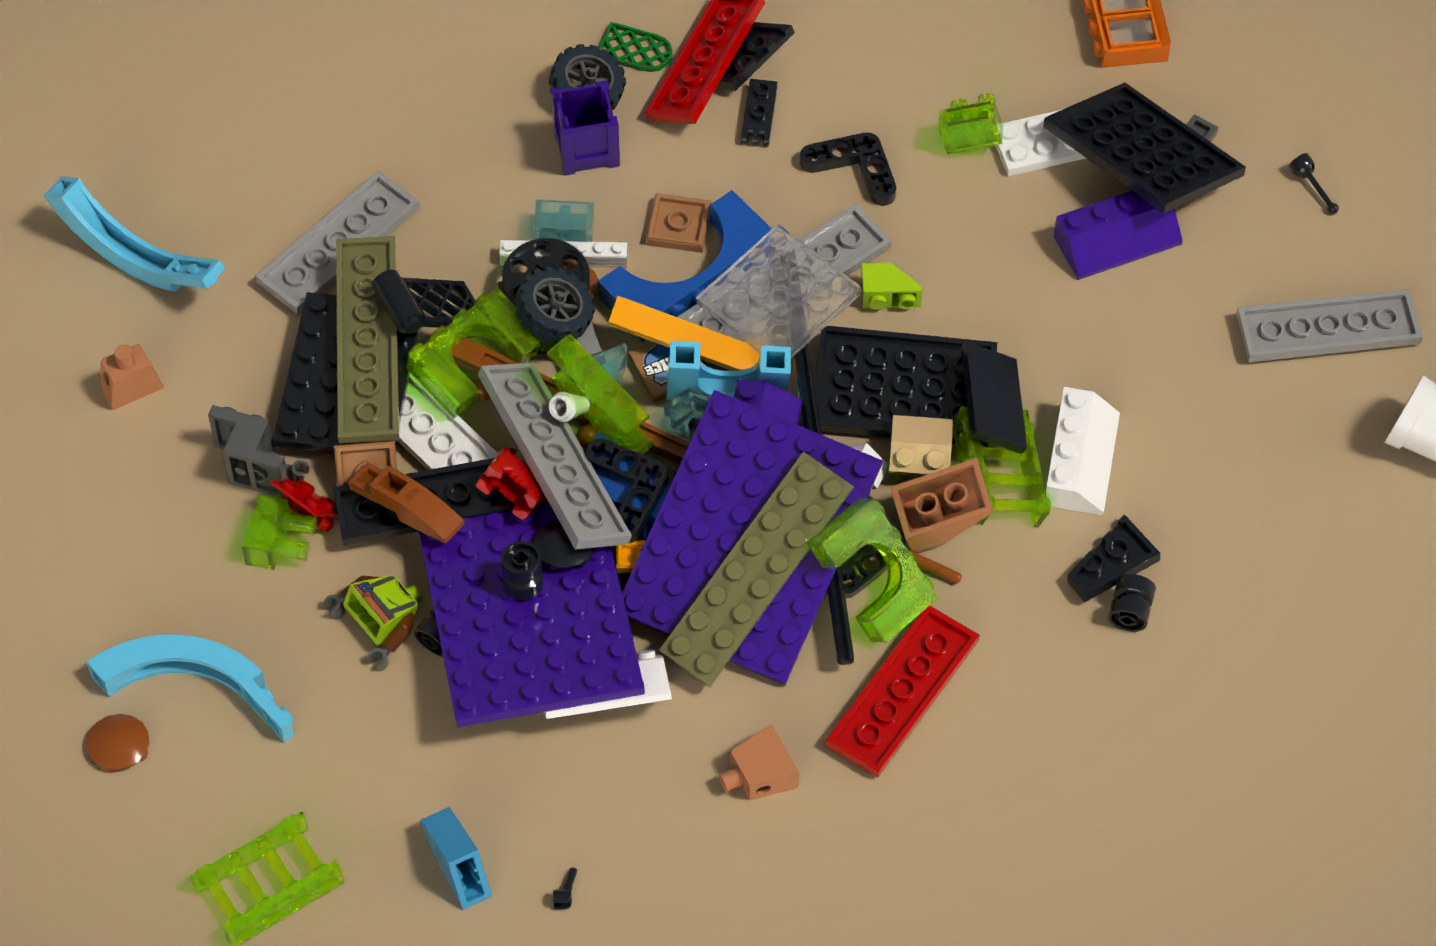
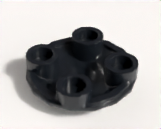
M559 520L546 524L538 531L534 538V545L537 546L541 553L542 565L547 570L571 568L577 565L586 566L591 561V554L594 548L575 549Z

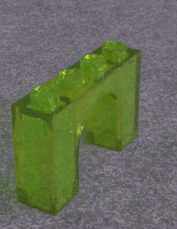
M498 287L490 294L488 292L481 294L474 302L475 305L468 311L466 309L459 311L452 319L453 322L446 328L440 326L432 333L429 341L424 345L418 343L408 353L409 358L406 366L408 371L453 419L475 403L479 393V389L459 369L453 359L452 348L460 340L471 336L486 337L496 342L512 360L518 363H526L542 349L544 339L540 337L536 339L530 335L531 331L525 330L521 326L522 321L517 319L515 315L517 308L514 307V304Z
M859 498L806 543L822 568L839 567L856 551L867 544L875 547L882 554L888 570L886 586L882 594L855 618L871 642L886 643L938 597L933 590L934 586L931 580L923 575L917 566L918 561L916 557L902 543L900 532L886 518L884 507L874 498Z

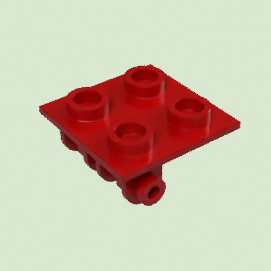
M284 479V481L271 480L269 482L283 492L281 498L284 500V505L288 506L299 516H304V520L309 521L319 531L329 532L333 528L334 522L332 520L334 517H338L336 503L325 496L320 497L314 492V486L304 480L296 482L289 479Z

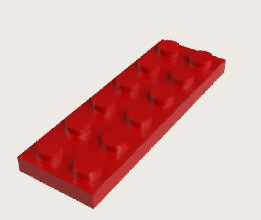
M710 0L644 113L649 121L696 124L765 5L764 0Z
M927 604L828 736L825 746L874 776L879 777L976 646L980 635Z

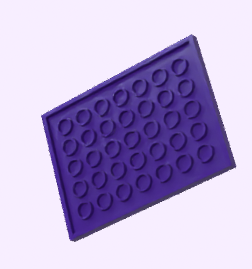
M714 390L623 590L622 596L628 618L670 636L797 459L805 452L853 485L854 489L729 661L786 686L878 476L883 460Z
M549 503L540 504L531 510L530 514L523 521L515 516L512 511L491 513L474 518H462L465 524L446 544L418 531L457 728L645 694L611 546L595 547L591 554V561L586 566L577 565L571 568L547 570L542 565L544 584L542 591L531 599L518 600L507 595L504 590L501 554L508 545L514 542L524 541L534 545V538L538 531L546 524L558 520Z

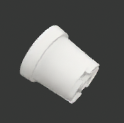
M1423 375L1384 443L1399 450L1401 447H1404L1436 462V383Z

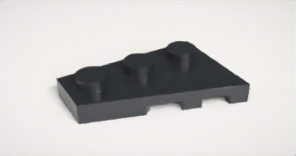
M1124 514L1118 520V525L1111 533L1108 531L1103 536L1099 546L1093 552L1089 551L1067 575V583L1084 602H1087L1116 586L1117 580L1121 575L1137 574L1159 562L1161 553Z

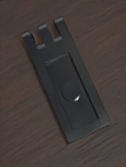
M750 79L741 144H747L748 135H752V145H758L759 136H762L763 146H769L778 81Z

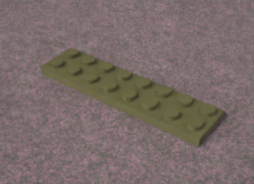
M395 236L336 239L339 444L400 441L397 327L372 287V282L377 275L386 270H396Z
M803 452L659 649V653L710 688L853 491L854 486Z

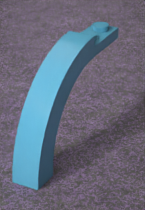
M61 176L43 195L70 229L94 251L119 269L147 284L176 292L181 285L208 289L216 283L218 276L225 270L220 260L174 254L157 248L139 238L115 220L95 200L80 178Z
M188 635L146 636L115 645L86 661L90 676L109 697L127 685L160 674L186 673L208 677L238 693L284 743L294 736L292 727L294 719L285 707L279 708L273 702L275 699L265 686L263 672L239 652L215 641Z

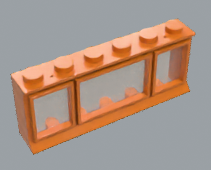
M1083 0L1084 13L1089 14L1090 17L1088 20L1090 36L1094 35L1095 38L1093 43L1094 55L1100 58L1102 68L1168 61L1171 39L1161 0Z

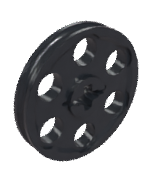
M553 238L535 239L520 245L508 256L503 266L502 284L506 299L514 309H517L514 307L515 292L528 274L531 275L534 270L539 268L544 270L545 267H553V270L562 268L566 270L565 273L575 274L581 283L584 281L587 284L589 292L590 270L583 254L573 245ZM540 249H546L551 255L546 259H539L535 256V253ZM571 258L577 261V266L572 269L562 266V262L566 259ZM517 264L527 267V271L523 274H515L511 269ZM546 292L541 293L548 297Z

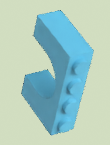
M670 341L666 400L709 402L714 390L734 397L738 379L767 381L785 391L788 390L791 372V347L761 345L759 360L754 366L740 371H721L709 368L700 361L701 342Z

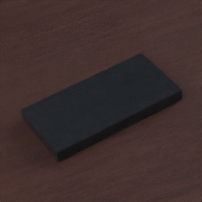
M966 341L961 346L970 437L1022 454L1027 449L1017 359Z

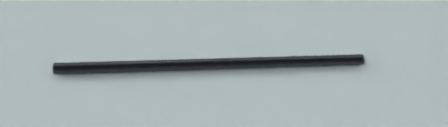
M793 252L782 253L780 262L799 395L803 402L801 407L804 428L822 435L796 254ZM839 562L827 593L837 663L839 665H850L854 662V652L841 563Z

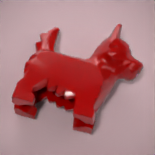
M503 447L475 486L486 495L491 492V487L499 488V491L509 501L514 503L512 513L523 521L530 514L531 510L545 501L548 502L529 466L515 456L517 450Z

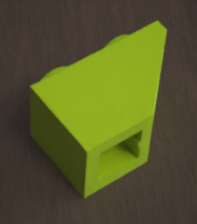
M862 263V309L921 308L922 286L892 263Z

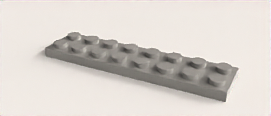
M854 204L677 317L745 342L788 314L780 262L782 253L793 252L796 254L804 304L862 267V263H868L890 249L892 240Z
M534 363L481 366L478 372L481 382L575 549L628 544L632 535L567 422H560L551 415L549 403L553 397Z

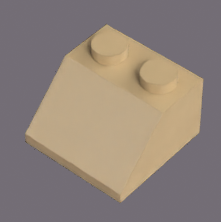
M893 415L888 475L922 477L950 467L953 419Z

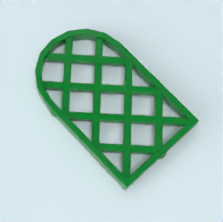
M610 22L598 48L602 51L606 44L608 47L607 51L618 59L619 65L645 72L660 71L667 67L673 55L671 44L666 38L615 22ZM611 30H613L615 35L609 37ZM631 34L634 40L625 43L622 37ZM618 38L621 45L612 48L609 41ZM649 39L652 45L643 48L640 42ZM637 44L640 50L631 53L628 46ZM666 45L669 51L661 53L658 47ZM624 48L627 54L618 57L615 51ZM655 49L658 55L649 58L646 51ZM642 53L645 60L636 62L633 56ZM661 59L663 63L654 66L652 64V61Z

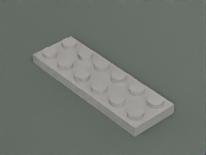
M377 171L255 276L256 283L298 315L303 311L307 292L322 294L337 281L336 239L389 236L420 209L419 201L381 172Z
M1409 289L1238 307L1236 313L1248 362L1421 344L1423 339Z

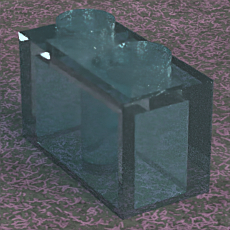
M536 200L533 225L534 240L553 238L562 241L592 242L594 202Z

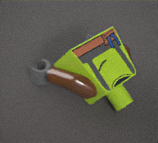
M363 575L340 591L341 595L339 597L336 595L327 596L324 606L327 610L331 609L329 614L333 619L343 616L346 608L376 645L381 643L384 645L381 649L375 648L371 650L368 656L370 664L375 658L383 657L382 661L377 665V670L383 671L389 663L387 655L391 651L394 653L414 626L416 621L415 613L418 608L417 603L422 601L423 596L417 585L405 588L395 576L373 577Z

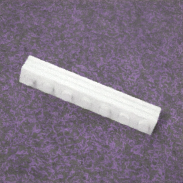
M500 240V265H504L508 256L517 247L528 241ZM565 241L583 254L589 267L617 268L622 266L627 268V242ZM540 249L535 253V256L539 259H546L551 255L546 249ZM570 258V259L564 260L563 262H577V261Z

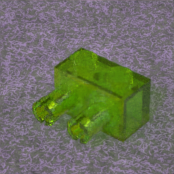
M986 93V99H984V95L981 94L978 96L977 103L970 105L964 99H958L957 105L955 99L951 101L950 109L939 111L938 130L947 154L962 153L967 150L1002 144L1003 124L994 95Z
M258 495L242 544L245 564L275 570L279 557L305 562L309 553V542L290 540L285 537L288 531L314 536V529L317 527V516L292 513L291 509H289L288 500Z

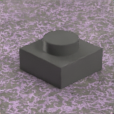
M1195 114L1186 124L1210 142L1217 135L1219 128Z

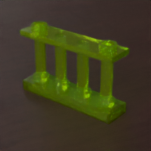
M571 334L547 352V355L561 368V371L552 377L553 384L561 392L585 396L590 404L589 410L583 415L600 433H603L614 443L640 454H643L653 446V440L639 427L649 419V415Z
M961 406L953 419L952 429L959 464L977 458L993 511L1030 512L1033 527L1039 528L1050 513L1051 502L1046 495L1033 436L1034 425L1030 422L1028 410H1023L1027 449L1022 454L1005 448L984 447L980 444L979 439L970 437L967 406ZM984 459L1019 461L1022 474L989 473L985 468ZM989 485L1025 487L1027 500L996 499L991 495ZM989 516L974 525H983Z
M303 811L295 816H287L278 826L213 864L201 866L194 875L190 876L196 894L198 895L208 889L228 919L223 929L230 946H239L345 883L342 869L337 861L334 860L329 864H323L303 835L304 832L309 830ZM291 840L312 870V873L302 880L294 879L275 850ZM263 856L285 887L283 891L273 897H267L247 867ZM234 873L238 875L256 902V906L244 914L237 911L219 883Z

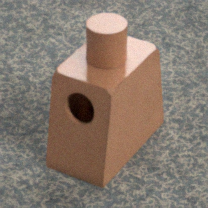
M140 344L131 347L120 345L115 349L114 354L101 360L100 389L112 410L164 388Z
M772 725L767 726L733 748L730 752V766L732 769L719 774V780L725 792L742 786L750 800L797 788L799 784V772Z

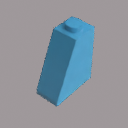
M447 807L421 819L428 845L461 908L466 909L492 897L478 849L451 808Z

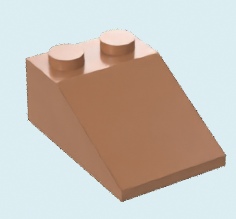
M977 458L890 487L905 540L910 549L915 553L946 543L994 513Z

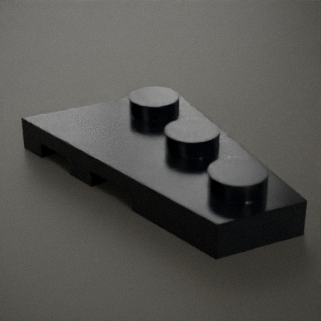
M754 22L716 89L736 91L795 33L792 25Z

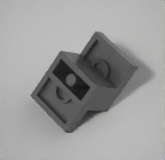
M212 405L208 417L215 447L224 449L223 455L229 484L281 498L283 492L269 482L271 480L284 481V479H288L284 457L275 453L269 420L260 415H248L237 412L231 407L222 408Z

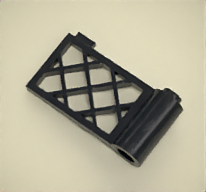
M392 269L380 273L372 282L373 289L400 333L412 334L421 327L470 329L473 333H485L490 325L464 281L403 278L397 270ZM410 288H411L412 290H414L415 292H417L418 294H420L421 296H418L417 294H415L414 292H412V291L410 290ZM430 290H433V291L437 292L438 294H440V295L443 296V297L441 298L440 296H438L437 294L433 293V292L430 291ZM452 291H458L461 297H459ZM426 298V299L429 300L430 302L434 303L435 305L438 306V308H436L435 306H433L432 304H430L429 302H427V301L424 300V299ZM446 300H449L450 302H452L453 304H455L456 306H458L460 309L456 308L455 306H453L452 304H450V303L447 302ZM442 310L446 311L447 313H449L450 315H452V316L455 317V318L450 317L449 315H447L446 313H444ZM424 311H426L427 313H429V314L432 315L433 317H427V316L425 315ZM464 311H466L467 313H469L470 315H472V316L474 317V319H473L472 317H470L469 315H467L466 313H464Z

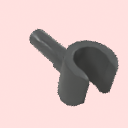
M298 460L292 465L286 464V470L288 474H291V479L298 482L299 480H304L305 476L296 471L309 473V465L305 461Z

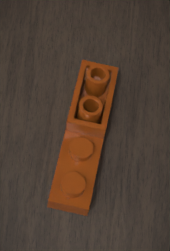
M367 462L348 481L350 490L396 512L400 522L444 544L465 524L464 519L435 494L390 466L383 470Z

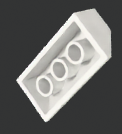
M1064 387L1043 506L1101 516L1104 514L1120 412L1093 391Z
M644 650L636 653L645 694L544 712L546 719L672 699L663 656L660 653L655 654V650Z

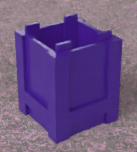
M608 80L596 82V85L563 90V88L552 89L553 132L558 143L564 176L573 175L577 171L606 166L609 168L620 167L619 124L617 116H613Z

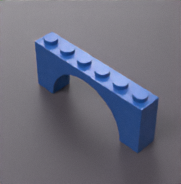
M731 190L710 204V222L719 233L722 247L717 258L707 269L683 281L659 283L636 277L622 266H619L598 280V298L611 311L617 296L677 317L717 290L728 285L739 275H744L761 260L770 258L776 251L777 233ZM638 337L642 342L646 340L644 338Z

